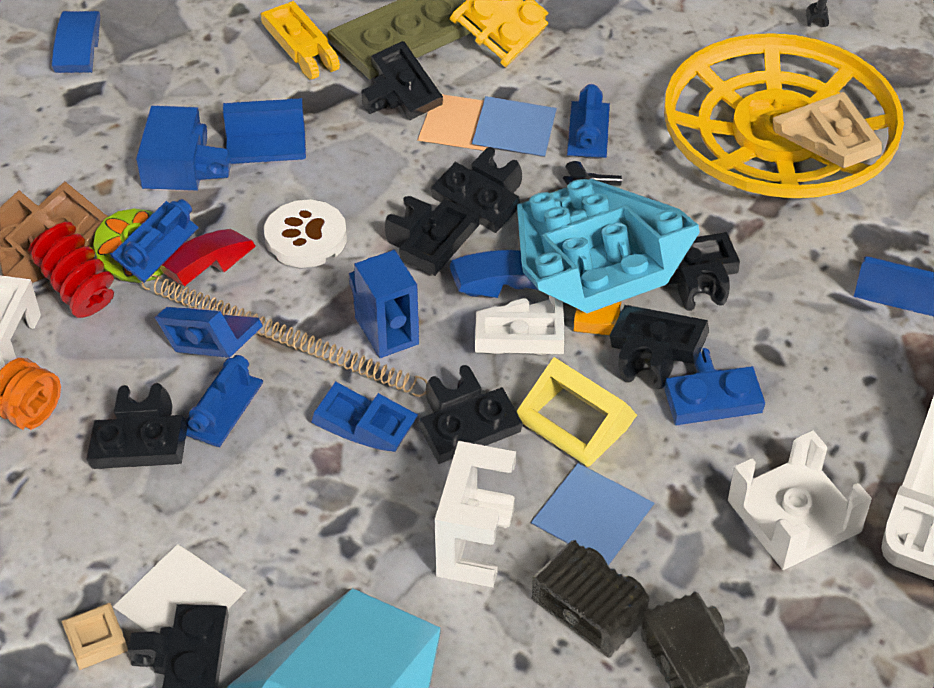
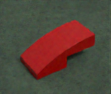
M232 229L218 230L185 242L160 269L164 275L185 287L210 265L222 272H226L256 246L251 239Z

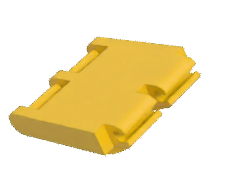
M466 0L453 12L449 19L454 24L459 22L476 37L475 42L480 46L483 44L502 59L500 63L506 68L545 30L549 24L545 20L549 12L535 0ZM464 16H466L474 24H476L482 30V32L478 30L472 23H470ZM491 37L496 43H498V44H499L504 50H506L508 53L506 54L502 49H500V48H499L495 43H493L489 38Z

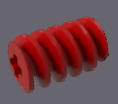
M62 222L45 230L30 244L28 251L32 261L41 268L42 274L50 280L53 289L60 293L62 301L70 306L72 314L77 318H84L97 313L111 302L114 297V291L108 288L113 283L114 276L109 271L102 272L104 270V263L100 259H93L95 251L90 246H84L85 238L81 234H75V225L72 222Z

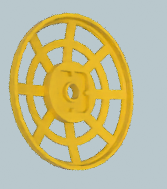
M776 33L749 34L710 44L695 52L678 67L670 79L665 95L664 118L667 130L674 144L690 162L723 183L748 192L772 197H821L841 193L862 185L878 175L890 163L898 150L904 126L903 109L897 93L888 80L872 65L838 46L798 35ZM764 54L765 71L746 73L723 81L710 68L715 63L733 57ZM780 54L814 59L839 70L827 83H824L806 75L781 71ZM696 75L712 90L703 100L698 117L676 111V104L682 90ZM852 78H855L875 96L885 113L884 115L866 118V122L873 131L888 127L889 136L885 151L874 164L868 165L859 162L842 168L775 133L773 130V118L841 93L839 91ZM766 83V90L755 92L745 98H742L735 92V90L746 86ZM782 84L802 87L815 92V94L809 98L798 92L783 90ZM721 99L735 109L733 122L710 119L713 109ZM677 124L699 130L705 145L718 159L710 161L694 149L681 134ZM712 133L734 136L741 148L728 154L717 143ZM754 157L775 162L778 173L759 170L744 163ZM813 158L827 165L814 171L795 173L793 163ZM730 169H735V170H737V171H739V172H741V173L747 174V175L752 176V177H755V178L764 179V180H768V181H774V182H780L781 184L769 183V182H765V181H760V180H756V179H751V178H748V177L739 175V174H737V173L731 172V171H729V170H730ZM839 170L853 174L840 180L820 184L799 185L798 183L821 179Z

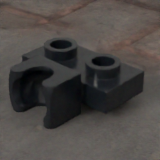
M488 147L471 164L472 170L455 161L430 189L432 198L439 202L446 199L479 213V224L497 233L517 211V204H520L519 196L514 194V192L521 185L522 170L517 160H511L504 167L497 168V164L493 159L495 150L492 147Z
M405 196L403 198V204L406 207L405 216L400 217L395 214H389L386 217V239L391 245L399 248V255L404 263L436 276L479 226V213L446 199H443L432 211L431 204L412 196Z
M728 233L696 237L666 284L678 283L677 290L685 309L689 311L695 309L696 302L694 301V296L699 293L709 294L719 306L726 303L730 290L728 275L737 274L740 266L739 257Z
M624 305L609 335L611 347L621 349L618 356V366L622 379L629 383L635 379L640 371L652 370L656 374V378L653 381L654 387L662 389L665 386L666 378H669L674 368L673 360L691 364L696 363L709 334L708 320Z
M462 365L459 369L461 378L458 381L457 389H448L436 376H432L426 384V398L433 413L420 418L419 428L438 464L453 459L458 441L487 446L520 433L523 423L503 387L481 394L482 388L471 368L467 365Z
M154 383L150 388L148 397L142 402L137 403L129 397L131 393L129 387L122 385L118 389L114 407V414L117 418L94 420L86 458L91 468L105 469L182 464L188 424L183 415H171L173 405L170 395L164 386L160 383Z

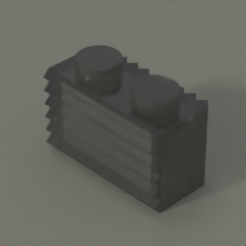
M571 540L532 577L531 599L608 658L612 657L613 653L618 651L627 638H630L633 632H636L647 619L650 597L641 583L631 576L618 574L615 568L608 566L604 557L597 550L590 547L585 549L584 546H579L576 540Z
M694 591L691 595H684L681 599L676 598L672 602L667 601L662 606L657 605L654 609L648 608L644 612L641 628L642 641L646 643L652 658L655 659L656 666L660 668V672L664 675L665 681L669 684L670 688L746 687L747 679L750 675L747 657L740 647H731L724 635L725 626L720 612L713 605L707 607L699 592Z

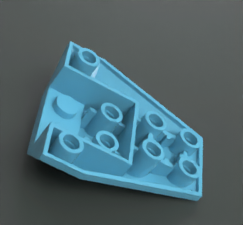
M594 179L575 180L570 182L566 188L552 193H538L533 195L529 201L517 204L523 273L539 291L586 313L666 285L700 233L699 225L682 210Z
M352 588L238 677L227 688H430L441 627Z

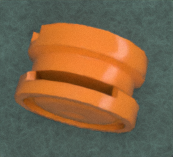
M17 358L7 363L0 370V417L8 419L9 422L22 430L25 427L32 430L40 426L49 418L60 398L61 383L59 377L51 371L41 368L28 358Z

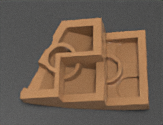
M65 181L39 206L18 190L0 207V264L2 276L31 279L32 283L46 278L42 274L41 268L32 261V257L29 254L28 249L33 240L45 230L59 223L72 222L76 227L75 234H81L85 238L84 246H90L93 249L95 232L108 216Z

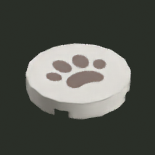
M311 199L290 202L280 206L271 213L264 225L267 250L269 253L272 252L276 255L279 262L288 266L306 268L326 263V258L331 257L334 253L335 257L339 255L347 242L345 218L337 208L326 202Z

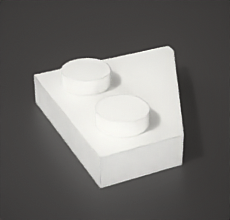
M549 295V300L529 305V301L526 298L512 301L505 306H494L476 311L475 353L564 354L563 301Z

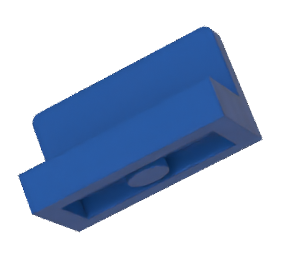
M302 98L223 103L227 149L229 150L231 164L303 160L306 158Z
M866 256L862 261L853 297L934 317V272Z
M166 307L155 317L175 352L230 358L263 327L260 319L257 317L223 315L221 311Z

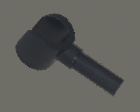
M818 0L807 7L808 27H811V22L815 18H822L823 27H828L827 0Z
M579 161L569 162L565 166L570 175L563 176L566 185L579 179H594L609 185H621L622 183L621 175L587 173Z

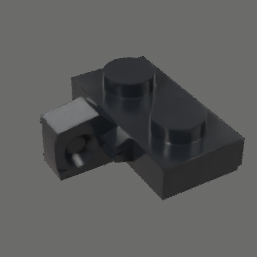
M401 41L371 56V65L379 76L374 79L373 85L361 91L362 104L369 114L384 109L388 105L391 109L400 105L408 119L412 120L443 105L442 94L405 41Z
M177 604L173 628L170 626L160 628V633L155 631L132 632L128 646L132 666L153 667L154 673L163 674L162 688H218L229 618L227 606Z

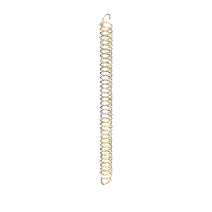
M152 275L157 278L154 283L156 295H162L164 298L168 297L169 300H175L177 303L182 302L184 306L189 305L191 309H198L197 306L203 298L202 292H199L196 296V290L193 289L189 294L188 286L182 291L183 287L181 284L176 287V283L173 281L169 285V280L165 279L161 285V293H157L156 283L162 277ZM167 281V285L163 290V285ZM142 282L143 288L146 290H150V288H146L144 286V283ZM174 283L173 290L169 294L170 287ZM179 286H181L180 291H179L178 295L176 296L177 290H178ZM168 288V292H167L168 295H167V296L163 295V293H164V292L166 291V289ZM186 289H188L187 294L183 299L184 292ZM175 290L174 298H170V295ZM194 291V296L190 301L191 294ZM182 292L181 301H177V298ZM189 294L188 304H185L183 301L187 298ZM201 294V298H200L199 302L197 303V299H198L199 295ZM206 295L202 301L203 310L209 303V295ZM196 296L195 306L192 307L190 304ZM208 296V300H207V302H206V304H205V306H204V301H205L206 297ZM216 297L211 299L208 310L214 309L217 301ZM215 299L214 305H213V307L211 308V304H212L213 300ZM220 300L216 306V311L218 310V306L221 302L222 304L219 311L222 310L223 300ZM227 303V304L224 306V308H223V313H222L223 315H224V312H225V309H226L227 305H229V306H228V309H227V312L225 313V315L228 314V312H229V310H230V303ZM236 305L232 307V309H231V311H230V315H232V311H233L234 308H235V312H234L233 316L236 315V312H237V306H236ZM241 308L239 310L237 316H239L241 311V316L244 315V308ZM248 311L244 317H247L248 313L249 317H251V311ZM263 316L260 318V321L263 319L262 325L265 323V317ZM272 319L267 321L265 333L261 334L258 331L260 336L272 337L274 341L279 340L281 344L286 343L288 347L294 346V349H301L302 352L308 351L309 355L315 354L317 358L322 357L324 361L330 360V363H337L339 367L344 365L345 369L351 368L352 372L359 371L360 375L366 374L368 378L373 377L375 381L381 380L383 384L388 382L390 387L395 385L398 390L403 388L405 393L414 387L417 378L422 379L427 384L426 379L415 376L412 386L406 391L405 385L410 376L408 372L404 377L403 385L399 388L397 383L402 375V370H399L395 383L391 385L390 379L394 374V367L390 369L388 380L383 382L382 377L387 370V364L383 366L380 378L376 379L375 374L379 369L380 361L376 362L373 374L368 376L367 372L372 365V358L367 362L366 371L361 373L360 369L365 362V355L361 357L358 369L353 370V365L358 358L357 352L352 357L351 366L346 367L345 363L351 354L350 349L345 354L343 364L340 365L338 360L343 354V347L338 350L336 361L332 362L331 357L335 353L336 344L332 345L329 358L325 359L324 354L329 347L328 341L323 346L322 355L317 356L316 352L321 346L322 339H318L314 353H310L309 349L312 347L315 337L314 335L310 337L307 350H303L302 346L307 340V333L303 334L300 347L297 348L295 343L300 337V330L296 331L293 344L289 345L288 341L293 334V327L289 328L286 341L282 342L281 338L286 331L285 324L279 331V338L274 339V335L279 328V322L274 324L271 336L266 334L271 328ZM425 391L423 394H420V395L415 394V393H412V394H413L414 396L420 397V396L425 395V394H426V391Z

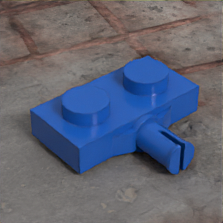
M707 348L702 349V354L700 352L694 364L697 371L696 374L666 378L664 390L675 426L763 413L765 407V400L754 367L716 370L712 363L710 351Z

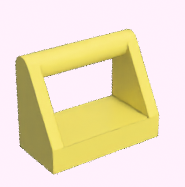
M553 357L516 411L523 425L586 467L592 465L625 433L637 416L626 402ZM562 389H565L607 416L588 444H585L538 413Z

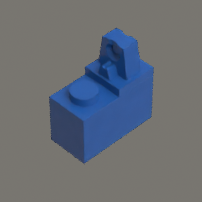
M151 105L136 158L142 189L198 191L200 180L229 177L231 168L229 150L206 146L207 126L200 123L198 107Z
M396 250L354 263L355 271L349 273V284L354 298L355 319L378 357L383 358L419 345L417 283Z

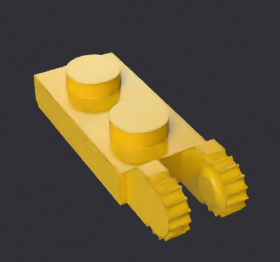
M294 1L261 13V21L264 27L294 62L299 63L302 72L309 80L319 76L318 65L314 58H312L318 54L323 65L330 72L340 68L338 56L329 45L327 37Z

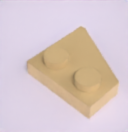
M845 92L773 118V130L775 133L842 168L882 154V142Z

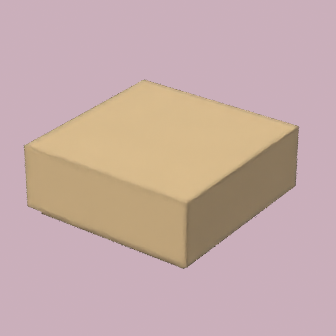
M111 603L62 621L79 670L128 651L125 638Z

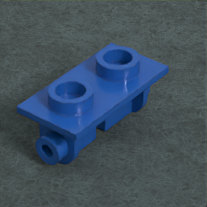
M588 84L580 91L579 101H571L567 155L607 158L610 103H602L603 93L594 84Z
M183 199L170 203L165 201L111 254V257L145 283L198 230L199 227L190 220L189 214L192 212L190 204Z
M235 355L233 358L225 360L219 374L198 404L190 410L189 416L186 419L188 424L186 436L220 448L263 384L262 379L249 375V362L241 355Z

